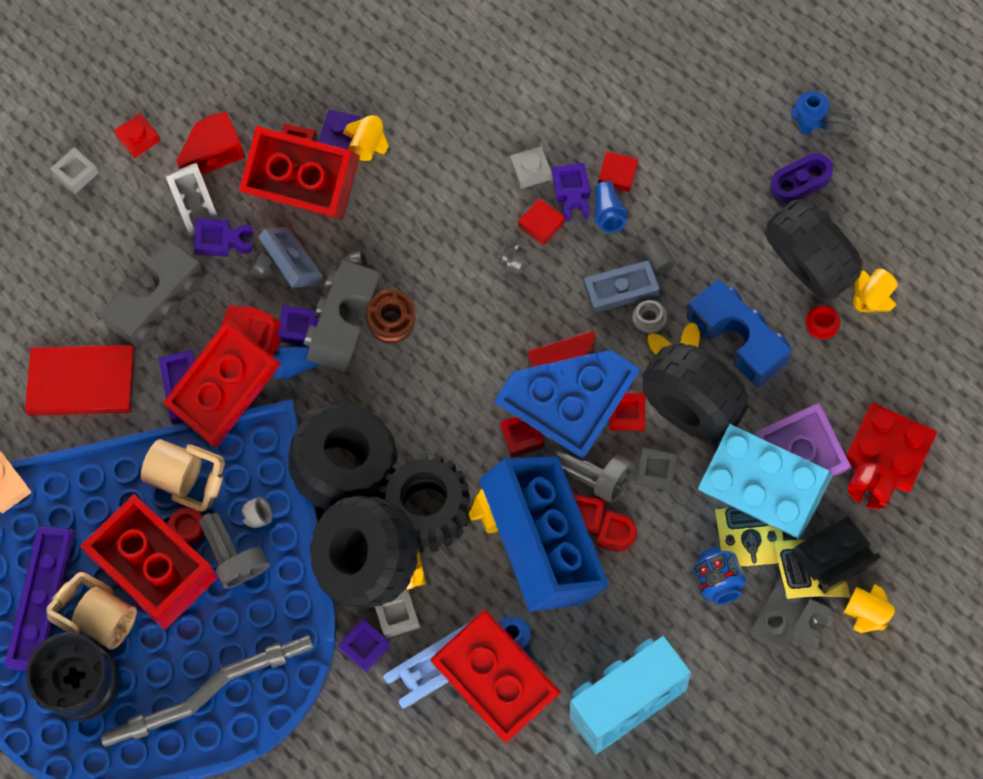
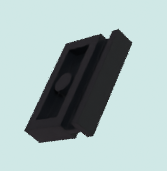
M848 516L798 544L791 552L814 581L818 580L823 586L821 590L824 594L871 567L881 558L878 553L874 554L870 550V543Z

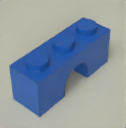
M718 279L688 304L686 318L691 323H695L699 331L709 341L725 331L736 332L744 338L746 344L736 351L734 366L757 389L788 364L792 350L786 338L780 333H774L766 325L763 316L757 310H751L742 302L740 294L732 286H726Z

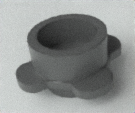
M517 239L513 247L507 245L499 260V264L504 266L501 272L502 276L505 275L506 271L516 275L525 259L527 250L519 247L521 242L519 239Z

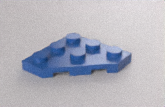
M612 350L591 353L512 371L493 402L584 459L641 369Z

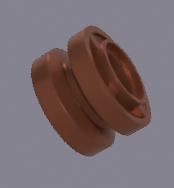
M384 290L377 293L371 299L367 307V326L374 338L383 343L394 344L405 340L413 331L415 307L412 300L406 294L398 290ZM394 311L399 314L400 318L396 322L390 323L386 322L382 315L385 312Z

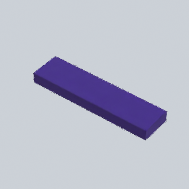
M38 526L4 663L7 669L26 671L34 650L44 640L53 635L55 624L47 619L46 610L52 602V597L65 584L76 537L74 530Z

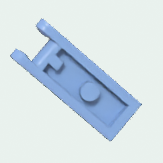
M466 625L383 676L387 684L401 677L410 693L398 701L402 709L412 705L449 682L430 661V658Z

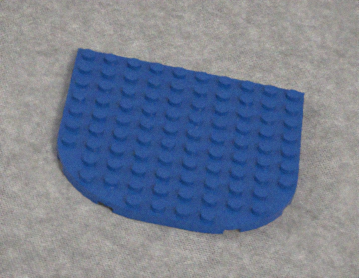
M293 399L246 409L218 447L210 445L189 425L183 423L9 462L32 493L3 514L0 512V749L28 774L37 779H202L235 770L271 751L293 732L312 709L329 675L334 657L336 611L334 600L322 591L318 585L310 563V543H312L313 532L318 523L315 505L298 492L288 470L290 443L295 431L299 427ZM158 439L185 449L187 445H194L224 458L225 465L222 472L224 478L218 497L214 498L211 508L199 512L202 516L208 513H219L238 554L251 548L261 547L270 563V567L260 575L238 586L223 588L216 573V568L219 564L204 535L198 543L190 546L211 565L217 579L165 631L100 570L80 547L134 494L167 525L174 512L187 507L173 501L171 493L143 483L141 480V470L150 447ZM202 458L197 481L187 497L203 502L204 490L209 474L214 466L213 462ZM256 497H263L272 510L271 523L259 528H251L243 523L245 515H241L243 505ZM38 526L71 529L76 533L65 583L69 582L77 573L85 572L110 586L114 591L113 595L136 607L137 610L136 619L129 634L118 647L111 650L94 641L115 658L121 671V688L115 703L108 711L91 721L74 722L45 709L32 697L26 683V671L11 670L4 666ZM82 584L69 602L58 611V614L72 621V616L78 603L91 588ZM55 625L52 636L69 632ZM309 635L313 646L312 650L285 659V664L275 668L269 665L230 680L193 715L150 730V735L137 740L132 737L104 747L100 733L126 724L129 718L143 713L145 717L186 701L224 666L266 651L265 647L279 642L280 645ZM79 674V681L73 683V685L77 688L80 687V680L84 679L85 676Z

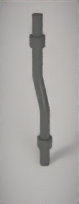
M309 635L280 645L279 642L265 647L266 651L224 666L186 701L145 717L143 713L129 718L128 723L100 733L104 747L132 737L137 740L150 735V730L193 715L230 680L269 665L275 668L285 664V659L312 650L313 646Z

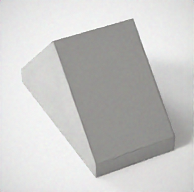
M197 163L165 175L190 237L195 236V219L219 220Z

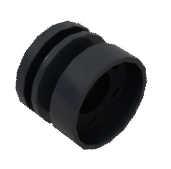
M74 632L59 633L44 640L32 653L26 668V683L32 697L45 709L74 722L91 721L105 714L115 703L121 688V671L115 658L87 636ZM79 674H82L85 678L80 680V687L77 688L73 683L78 682Z

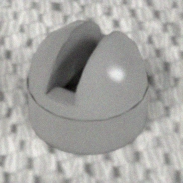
M256 497L243 505L241 515H245L243 520L245 525L251 528H259L271 523L272 510L263 497Z

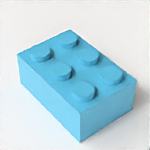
M729 424L698 490L801 540L833 475L823 467Z
M664 636L655 642L652 638L644 641L634 650V657L625 663L622 660L614 662L604 670L603 674L605 677L595 684L588 681L572 693L574 698L570 700V720L595 754L601 752L687 690L691 671Z

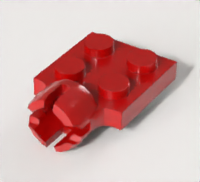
M872 402L846 454L850 466L854 469V474L848 485V494L851 499L860 504L865 491H869L872 493V496L866 508L878 510L888 504L896 489L910 493L938 431Z

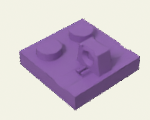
M820 402L755 432L757 437L829 470L833 475L832 477L852 469Z

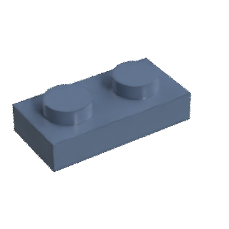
M290 227L265 228L262 231L259 239L292 288L316 286L323 278L322 274Z
M649 260L584 278V287L593 313L659 296L660 289Z

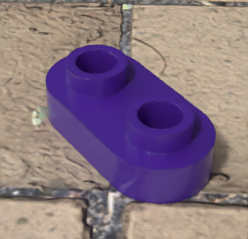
M812 153L774 173L770 183V193L776 201L784 204L802 199L825 187L830 182L833 164L823 154ZM816 171L820 176L813 177L810 175V172ZM789 186L792 191H784L781 187Z

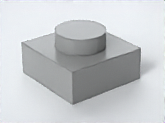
M542 146L510 155V162L520 189L552 180V172Z
M76 148L71 149L50 168L53 176L74 194L99 173L97 167Z
M408 590L403 591L392 602L375 607L386 639L420 628Z

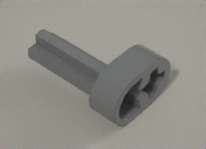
M564 449L562 451L558 450L555 456H558L565 474L593 487L594 495L609 503H613L618 499L631 481L636 468L634 461L620 454L615 455L604 470Z
M218 512L208 513L203 516V519L199 520L203 533L219 564L216 568V573L223 588L238 586L260 575L270 567V563L261 547L251 548L238 554Z

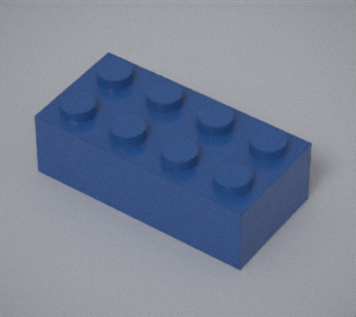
M558 456L503 459L479 480L529 612L584 605L609 587Z

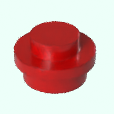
M829 306L813 308L807 314L805 320L808 333L820 340L834 337L838 333L841 324L839 315Z

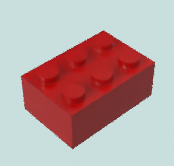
M256 126L239 191L250 196L343 220L360 155L351 150Z
M135 494L80 545L89 559L164 631L217 579L211 565Z

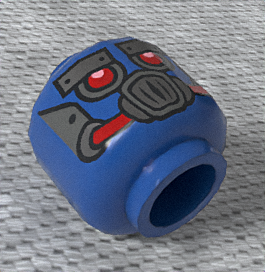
M718 547L703 551L700 554V560L695 563L692 569L702 597L705 600L714 601L716 605L727 604L739 598L742 594L741 590L746 584V578L736 554L731 551H721Z

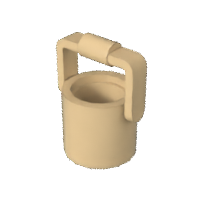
M158 439L150 447L141 470V480L143 483L171 493L173 501L202 512L211 508L214 498L218 497L224 478L222 472L225 461L222 456L194 445H187L185 449ZM203 458L213 462L214 466L207 480L203 502L187 497L197 481Z
M79 572L52 597V602L48 605L46 611L47 619L63 630L77 634L82 633L104 647L113 650L129 634L136 619L137 610L136 607L113 595L114 591L110 586L85 572ZM84 584L91 589L78 603L73 613L72 621L58 614L57 612L76 594L77 589Z

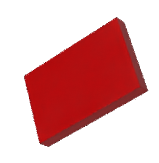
M226 320L163 404L210 445L218 447L281 363L234 323Z
M134 346L30 348L25 403L26 414L28 416L131 413L135 363Z
M486 608L430 658L434 666L505 744L561 694V690Z

